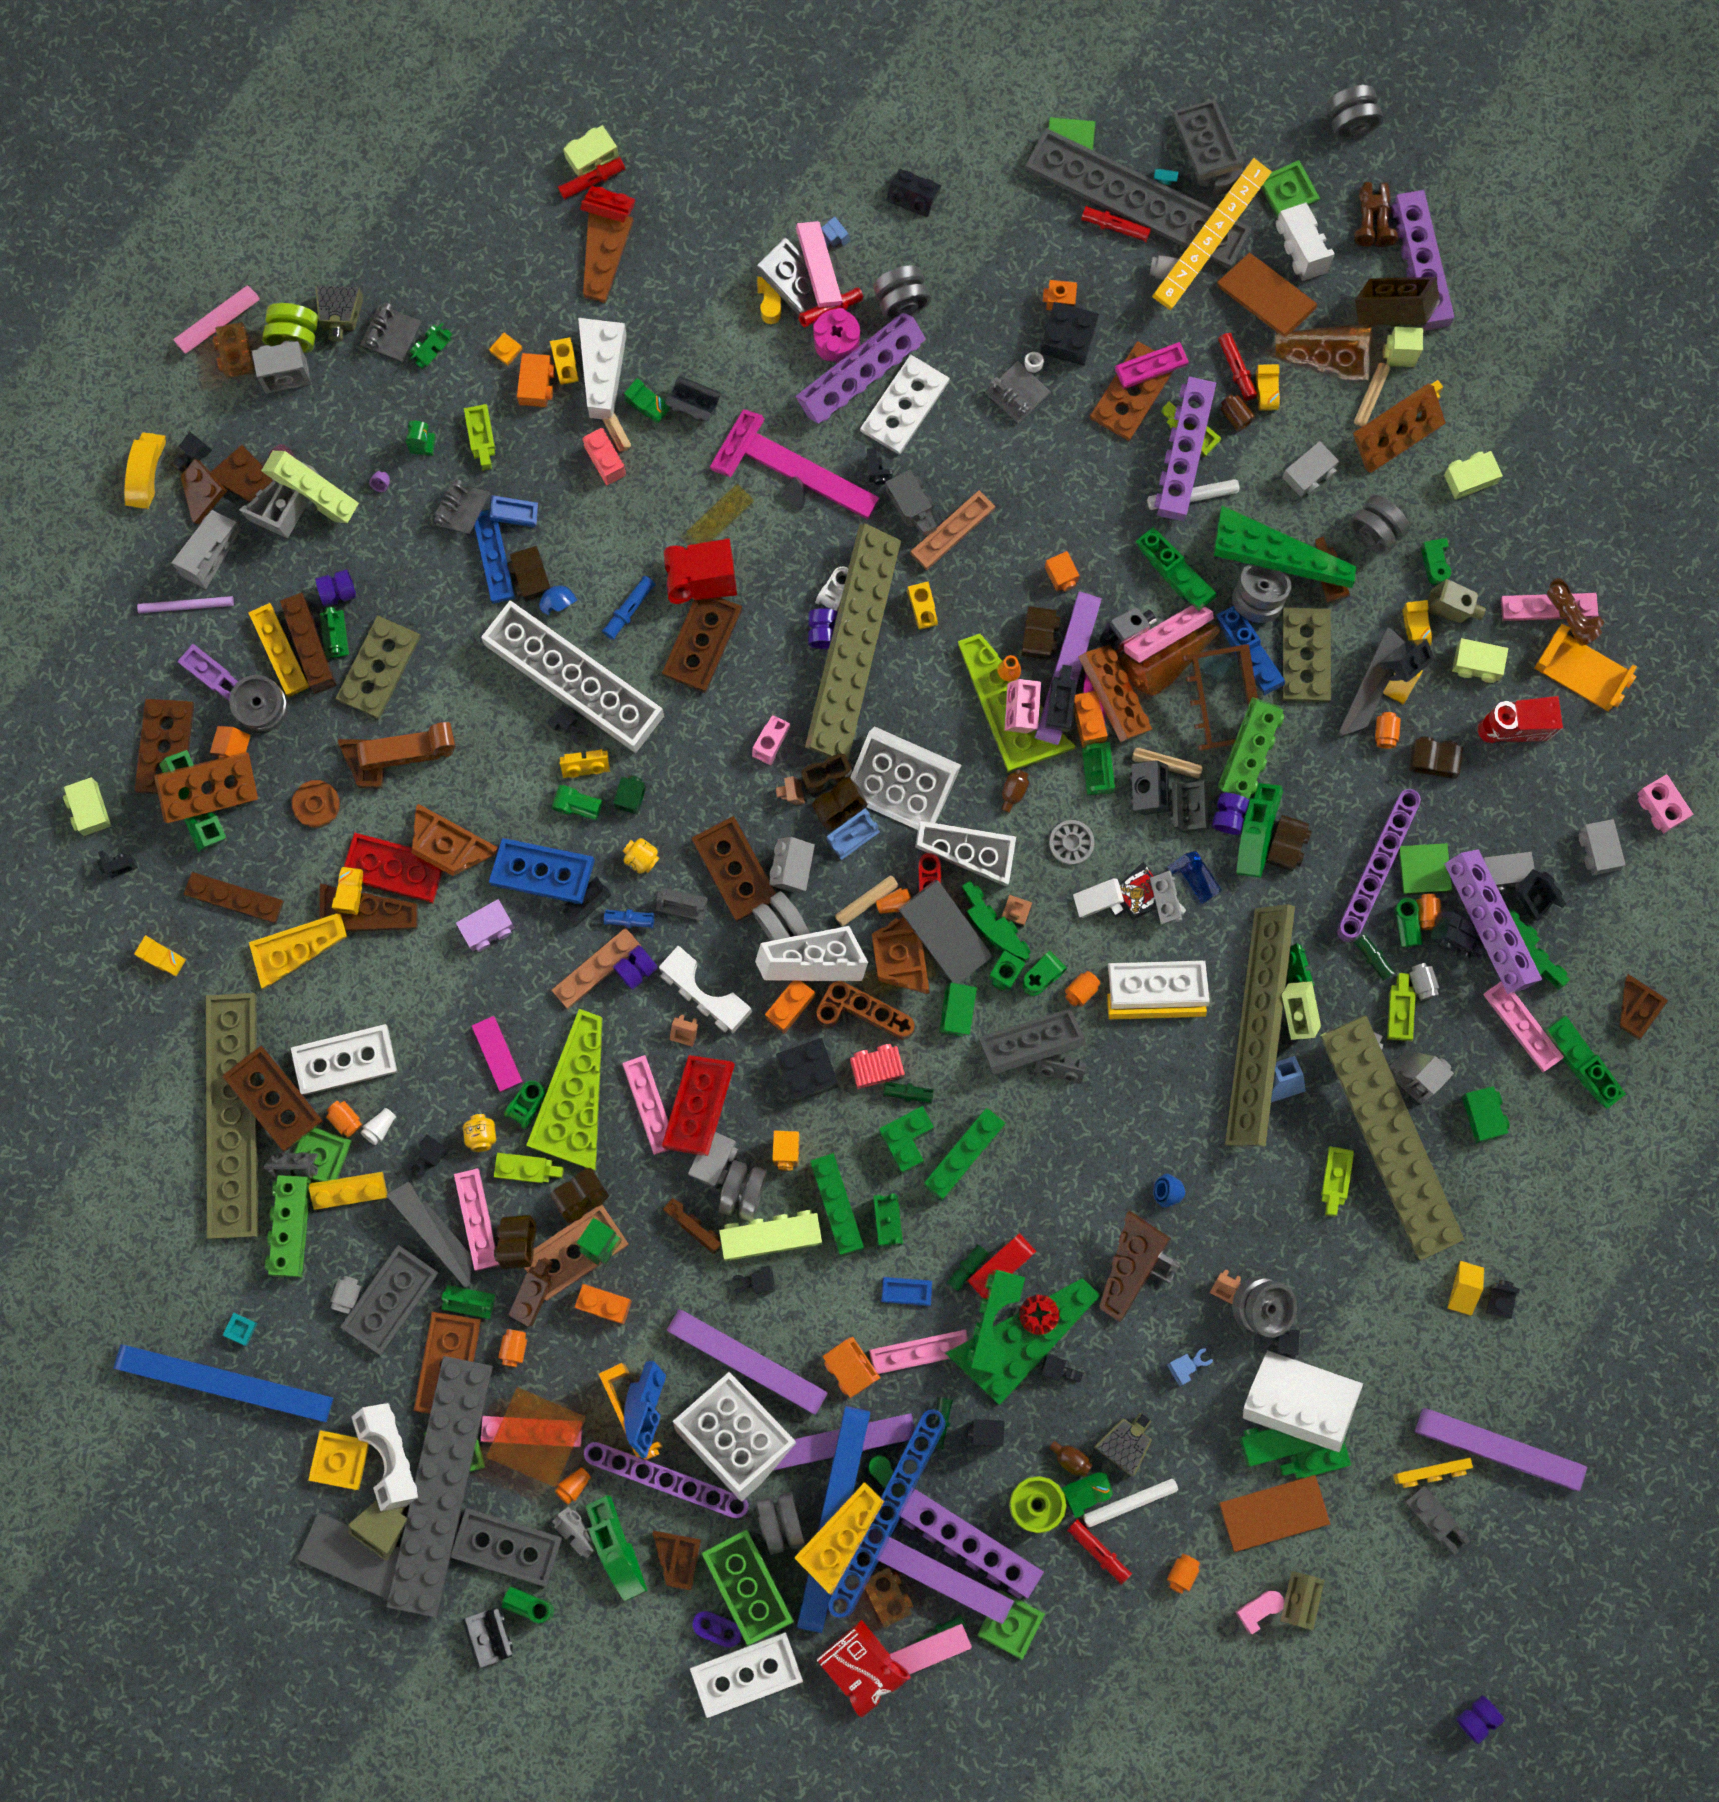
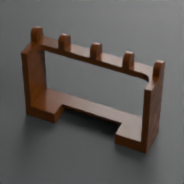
M1249 644L1182 656L1183 661H1192L1194 676L1186 677V682L1195 681L1198 699L1190 701V705H1199L1202 723L1194 724V729H1204L1205 743L1198 745V751L1233 745L1236 738L1212 742L1198 658L1236 651L1238 666L1242 671L1248 707L1252 697L1258 699Z

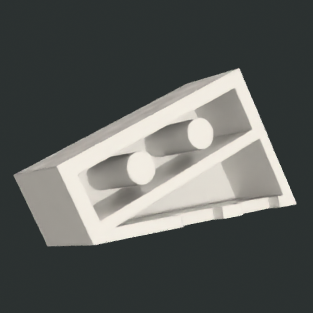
M1307 203L1280 211L1276 221L1279 234H1283L1286 240L1284 242L1285 250L1288 255H1292L1294 260L1292 263L1296 275H1300L1302 281L1328 273L1335 255L1332 249L1327 250L1323 242L1326 241V237L1324 234L1319 235L1316 229L1318 223Z

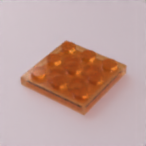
M517 1387L486 1458L556 1487L586 1416Z

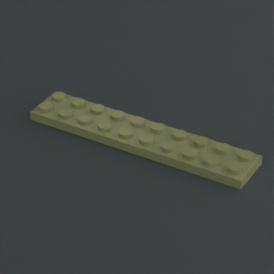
M866 523L859 524L805 748L826 757L845 754L847 759H849L901 540Z
M1289 904L1255 908L1225 1141L1226 1146H1266L1283 1009L1282 994L1285 991L1295 906Z
M255 993L206 995L207 1239L209 1240L258 1237L257 1119L222 1077V1075L257 1049V1006ZM254 1074L251 1077V1084L256 1087L257 1074Z
M1362 1015L1320 1035L1418 1260L1421 1261L1463 1241V1235L1367 1016Z

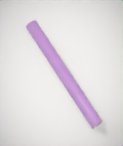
M233 596L144 603L138 604L137 608L138 613L234 606Z

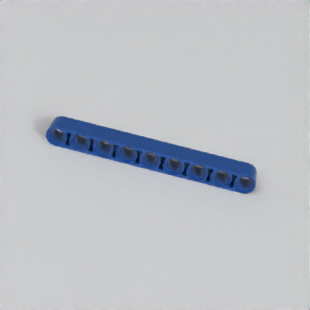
M120 1344L113 1369L327 1422L333 1401L332 1397L122 1344Z
M845 1406L817 1533L853 1495L870 1417V1411ZM809 1572L797 1628L822 1633L831 1594Z
M932 1409L922 1415L881 1497L884 1501L883 1505L829 1600L828 1608L833 1616L843 1619L853 1613L945 1429L946 1422L939 1411ZM938 1416L940 1418L938 1427L934 1429L928 1428L927 1420L929 1417ZM921 1438L927 1439L928 1448L925 1451H917L916 1442ZM909 1461H914L917 1464V1470L913 1474H906L904 1471L905 1464ZM903 1484L906 1490L905 1494L902 1497H894L893 1488L895 1485ZM886 1507H892L894 1510L892 1519L883 1520L881 1517L882 1510ZM874 1530L882 1532V1540L877 1544H873L870 1541V1534ZM863 1553H868L871 1557L870 1564L866 1567H861L858 1563V1558ZM851 1576H856L859 1579V1586L855 1590H849L847 1587V1580ZM840 1599H844L848 1606L847 1610L842 1614L837 1613L835 1610V1604Z

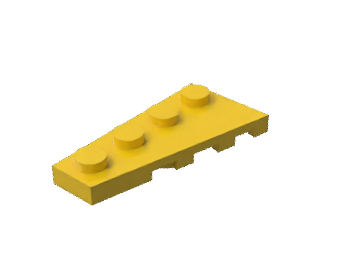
M334 914L249 942L261 988L269 987L345 939L347 935L341 914Z
M866 1483L862 1484L794 1557L831 1595L884 1503Z

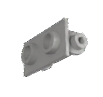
M1171 871L1151 877L1150 880L1161 924L1170 921H1182L1184 914L1181 912L1179 900L1176 896L1175 877H1172Z
M567 1507L552 1521L555 1524L554 1528L565 1540L571 1535L575 1537L570 1545L581 1557L584 1555L587 1559L596 1548L589 1528L582 1522L580 1515L576 1511Z

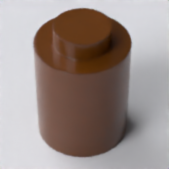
M1229 395L1221 402L1222 407L1220 411L1237 432L1249 426L1256 418L1239 395L1234 397Z

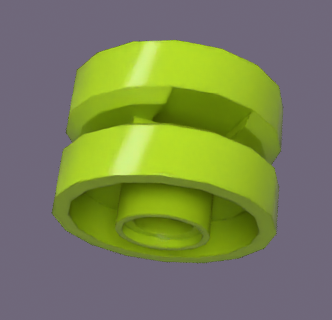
M291 303L269 305L265 318L268 325H265L262 337L264 344L272 347L281 345L285 341H298L303 353L311 352L314 348L315 335L313 332L317 328V314L306 307Z
M1037 1476L1027 1478L1017 1484L1011 1493L1009 1507L1011 1516L1017 1525L1026 1531L1041 1533L1050 1531L1058 1526L1065 1514L1066 1501L1065 1495L1058 1484L1049 1478ZM1034 1500L1041 1501L1042 1506L1039 1510L1032 1507Z

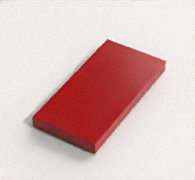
M355 832L344 867L363 870L362 885L432 904L434 903L443 870L412 854L411 847Z
M688 1055L663 1139L662 1147L664 1149L703 1156L709 1155L735 1066L732 1061Z

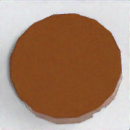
M311 780L303 783L293 795L292 810L295 817L303 825L319 828L330 824L336 818L340 810V799L337 791L330 784L321 780Z

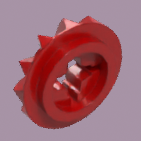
M1036 1294L1027 1298L1021 1305L1019 1317L1022 1326L1028 1332L1043 1335L1056 1327L1059 1320V1310L1056 1303L1048 1296ZM1037 1304H1039L1042 1312H1050V1314L1042 1317V1325H1039L1037 1317L1028 1316L1036 1312Z

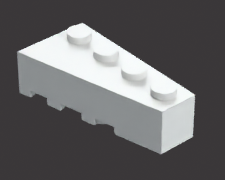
M578 318L589 417L596 419L612 418L626 341L625 324Z
M920 821L915 848L927 853H933L938 858L1007 886L1009 885L1016 837Z
M849 926L761 943L755 961L764 980L862 981L868 964Z

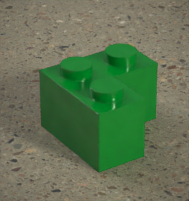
M923 1106L879 1128V1133L901 1175L924 1163L914 1141L933 1132L934 1126Z

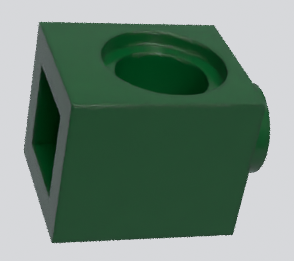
M629 775L628 778L621 777L613 803L615 809L638 815L646 791L645 783L642 782L641 778Z

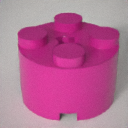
M842 308L823 313L814 324L815 350L822 359L828 362L839 363L860 345L858 321L852 314Z

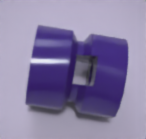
M348 569L335 572L334 577L325 575L315 578L324 608L337 604L340 599L345 602L357 598Z
M821 608L809 611L808 625L812 629L808 631V646L815 649H829L838 611Z
M1221 793L1217 804L1219 812H1215L1212 827L1220 832L1241 835L1245 821L1242 817L1246 815L1250 802L1249 799L1233 793Z
M637 945L628 953L627 959L622 958L612 966L631 990H634L643 982L642 977H649L659 969L640 945Z
M1481 1695L1472 1703V1710L1465 1709L1455 1718L1467 1735L1478 1745L1489 1736V1729L1496 1730L1505 1722L1501 1713L1484 1695Z

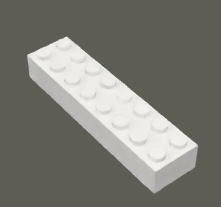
M512 601L508 602L481 637L487 648L634 753L639 750L664 717L661 707Z

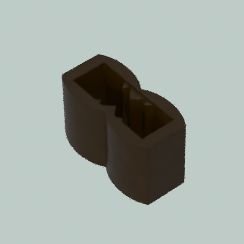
M537 545L510 554L511 561L507 563L511 575H516L518 582L514 583L518 597L523 596L525 602L542 597L551 587Z
M1028 606L1021 656L1049 660L1051 653H1056L1057 640L1053 639V633L1058 631L1060 617H1056V610Z
M1422 736L1412 744L1409 771L1456 779L1460 775L1463 747L1457 745L1455 741L1447 740L1443 741V743H1438L1431 737Z
M836 754L827 758L823 763H813L806 766L801 771V780L807 794H818L826 790L829 785L835 786L841 780L851 777L852 769L845 754Z
M850 777L838 782L831 791L820 795L812 803V807L821 824L829 832L842 826L849 818L857 815L868 805L859 786Z
M1281 815L1265 863L1290 871H1294L1296 866L1300 867L1304 858V853L1301 852L1302 845L1308 844L1312 832L1308 830L1309 823Z
M587 1168L574 1176L571 1181L558 1186L552 1191L550 1196L567 1223H571L581 1219L589 1209L601 1206L608 1199L609 1194L593 1169Z
M531 1215L502 1217L496 1231L499 1241L494 1249L495 1261L498 1262L502 1269L531 1267L534 1256L533 1245L536 1238V1222Z

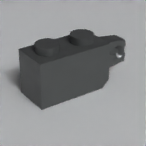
M908 470L885 482L886 492L906 526H916L923 536L936 531L932 512L934 503L929 494L925 496L922 490L924 487L919 476L914 477L912 471Z

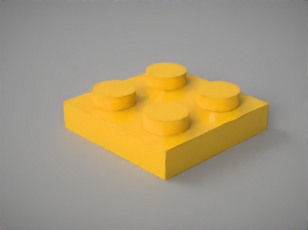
M320 1430L309 1481L359 1490L369 1443L360 1441L356 1437Z

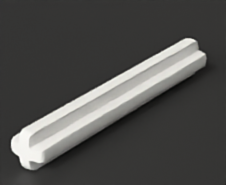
M1234 479L1193 487L1190 502L1238 493L1239 483ZM1173 491L1169 492V494L1176 497L1180 495V492ZM1157 495L1149 496L1147 499L1148 507L1151 510L1158 509L1154 507Z
M1169 1479L1084 1514L1083 1519L1087 1527H1092L1178 1491V1486L1174 1479Z

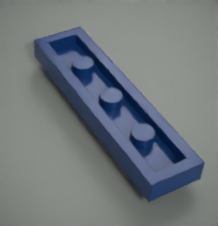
M489 510L481 511L474 525L491 602L495 604L515 599L499 523L498 521L489 520Z

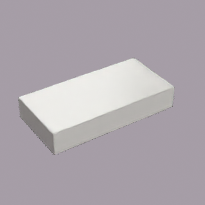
M1114 878L1073 894L1079 917L1082 918L1124 902L1118 879Z

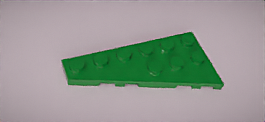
M1221 506L1213 556L1353 588L1356 566L1227 507Z
M1080 1278L1048 1296L1058 1307L1059 1320L1056 1327L1047 1334L1036 1335L1028 1332L1021 1324L1019 1312L993 1326V1334L996 1341L1006 1350L1000 1375L969 1367L970 1362H967L966 1358L969 1347H974L976 1337L945 1352V1354L1000 1405L1100 1295L1083 1278ZM1037 1304L1036 1312L1028 1316L1037 1317L1039 1325H1042V1317L1050 1314V1312H1042L1039 1304Z

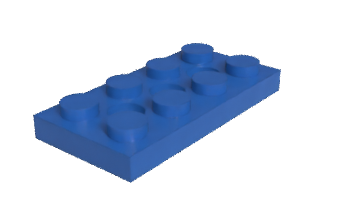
M502 838L489 884L500 888L582 904L595 859L592 856ZM519 861L525 862L523 870L519 872L513 870L515 863ZM539 867H548V871L544 876L536 875V870ZM570 871L571 876L568 880H559L561 872Z

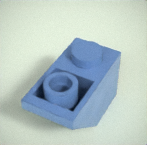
M1293 1056L1276 1062L1271 1103L1305 1092L1304 1075L1296 1057Z

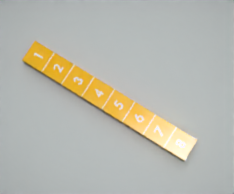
M1255 158L1252 159L1152 297L1171 311L1272 171Z

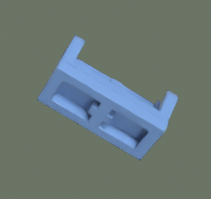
M865 808L829 834L827 842L842 861L880 833V831L878 830L877 823L872 821L870 813Z

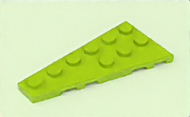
M981 634L958 641L959 649L1008 773L1075 749L1076 746L1063 733L1059 744L1055 745L1036 739L1035 734L1037 730L1027 734L1005 731L1007 684L1013 681H1005L999 676L998 665L1002 660ZM1039 704V721H1040L1041 714H1042V711H1043V707H1042L1040 704Z
M579 1009L526 1146L596 1171L603 1018Z

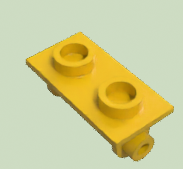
M603 749L587 751L585 759H582L581 752L564 754V757H560L563 778H575L582 775L610 772L608 751H603Z

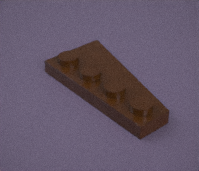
M1128 1211L1126 1214V1222L1120 1234L1119 1246L1112 1262L1111 1274L1107 1279L1099 1307L1119 1322L1124 1319L1171 1239L1131 1211Z

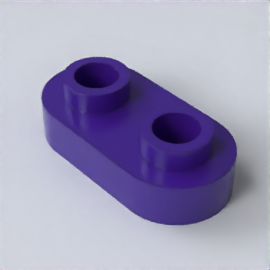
M700 1612L693 1620V1629L697 1635L724 1647H733L741 1639L742 1634L735 1622L712 1612ZM703 1619L710 1621L711 1625L708 1629L702 1628L701 1622ZM725 1630H733V1638L727 1639L724 1636Z

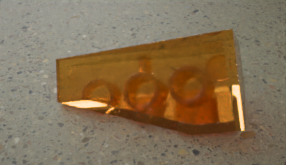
M1346 325L1292 331L1286 338L1282 337L1279 333L1275 334L1276 357L1300 365L1308 363L1318 366V371L1325 372L1327 369L1339 373L1338 377L1346 380H1369L1372 327L1367 325Z
M1206 623L1140 663L1126 653L1119 657L1118 661L1136 688L1153 696L1171 685L1192 662L1191 660L1183 661L1182 656L1201 652L1220 630L1219 627Z

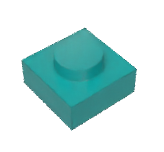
M1155 168L1153 178L1158 179L1159 183L1171 185L1172 181H1177L1178 171Z
M233 1313L222 1336L247 1346L258 1323Z

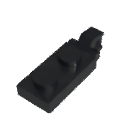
M1062 665L1059 677L1054 676L1051 684L1045 728L1065 732L1070 731L1077 686L1075 684L1076 680L1070 679L1072 666Z

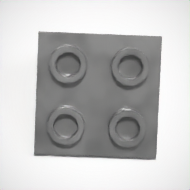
M384 302L383 305L378 306L360 346L403 362L422 321L392 310V305Z
M1018 361L999 379L997 377L994 378L991 382L992 386L985 392L1018 424L1051 393Z
M455 479L454 482L450 483L447 490L448 494L443 496L448 502L441 500V504L434 514V521L437 522V526L470 534L490 492L463 486L462 481Z

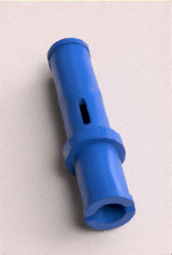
M647 576L642 577L622 606L613 612L614 616L602 630L605 636L614 640L623 626L630 623V617L652 588L655 587L656 584Z

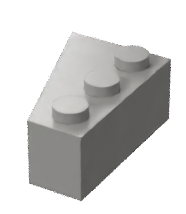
M303 463L305 466H307L308 468H310L311 470H313L315 473H317V471L314 469V467L309 466V465ZM273 480L263 491H258L255 494L257 497L247 506L244 505L240 512L248 521L288 538L310 499L294 489Z
M211 510L171 563L181 577L207 589L241 530L237 522Z
M1404 1051L1389 1066L1394 1080L1420 1105L1433 1096L1454 1074L1450 1070V1064L1443 1058L1438 1059L1436 1056Z

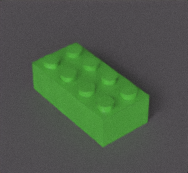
M748 1529L702 1553L747 1646L794 1621Z

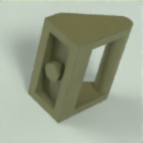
M1292 1571L1280 1621L1314 1630L1325 1580Z

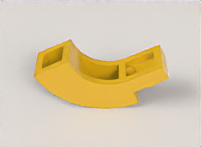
M142 432L139 440H134L125 475L126 506L149 508L155 495L154 480L156 466L166 444L164 435Z

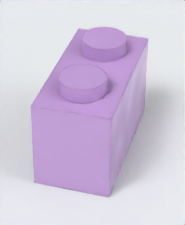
M499 899L456 922L472 952L475 950L478 952L485 950L490 946L489 942L496 938L502 940L512 933L511 930L514 929Z

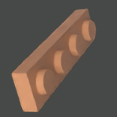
M980 491L976 492L939 525L935 532L929 534L911 551V555L927 571L995 510V506Z
M624 928L553 988L552 992L569 1009L614 971L612 967L622 958L627 959L628 953L637 945H640L639 942Z

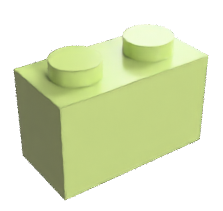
M603 125L590 129L585 136L578 140L570 141L563 148L566 160L578 177L596 169V165L601 164L602 166L619 156L616 144Z
M1394 327L1392 334L1387 337V344L1383 346V358H1387V365L1415 367L1423 351V328Z
M1491 451L1484 454L1483 452L1475 453L1469 460L1464 462L1461 460L1454 461L1448 465V469L1444 474L1455 500L1498 484L1503 476Z
M1461 638L1457 644L1452 672H1457L1460 677L1471 678L1472 676L1481 677L1482 681L1488 683L1499 681L1504 675L1508 648Z
M92 777L64 787L66 795L63 798L67 808L72 810L73 817H70L75 831L78 830L85 836L111 827L98 784Z
M1312 981L1289 983L1282 994L1291 1040L1315 1038L1321 1024Z

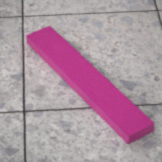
M758 433L745 452L746 456L790 479L797 476L805 487L867 520L879 502V497Z

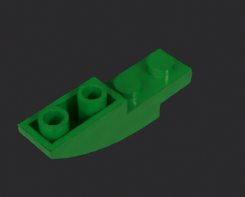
M1154 527L1136 540L1137 546L1157 572L1182 600L1186 599L1197 611H1200L1216 598V592L1185 563L1184 556Z
M1258 783L1254 799L1250 798L1241 835L1237 875L1261 878L1273 838L1271 830L1283 794V788L1280 785Z
M971 881L964 884L961 891L972 906L966 912V916L972 925L991 945L1002 953L1007 951L1027 963L1030 959L1029 954L1031 951L1024 940L1020 942L1016 935L1018 930L1011 920L1007 921L1005 917L996 921L997 915L990 905H985L982 900L984 894L979 886H973Z
M1508 908L1539 974H1542L1552 985L1560 990L1570 980L1567 977V972L1561 966H1555L1549 960V955L1541 948L1537 949L1534 946L1540 940L1537 936V931L1530 925L1522 923L1519 920V915L1513 909Z
M1562 1015L1544 1029L1564 1058L1562 1060L1605 1109H1608L1626 1095L1599 1055H1594L1566 1015Z
M606 1495L586 1505L592 1527L589 1528L591 1538L607 1574L623 1600L628 1601L647 1592L632 1543L626 1542L612 1497Z

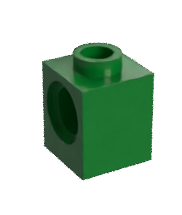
M1004 951L990 973L991 985L1000 991H1004V989L1010 991L1022 972L1025 962ZM1009 968L1013 975L1010 978H1003L1000 976L999 970Z

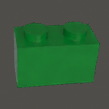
M1494 1086L1469 1092L1461 1096L1475 1143L1508 1134V1129H1510L1509 1120L1502 1113L1500 1107L1503 1104L1502 1097L1499 1091L1495 1090Z

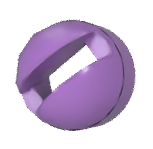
M377 471L372 475L369 484L375 491L384 492L389 486L390 478L387 473Z

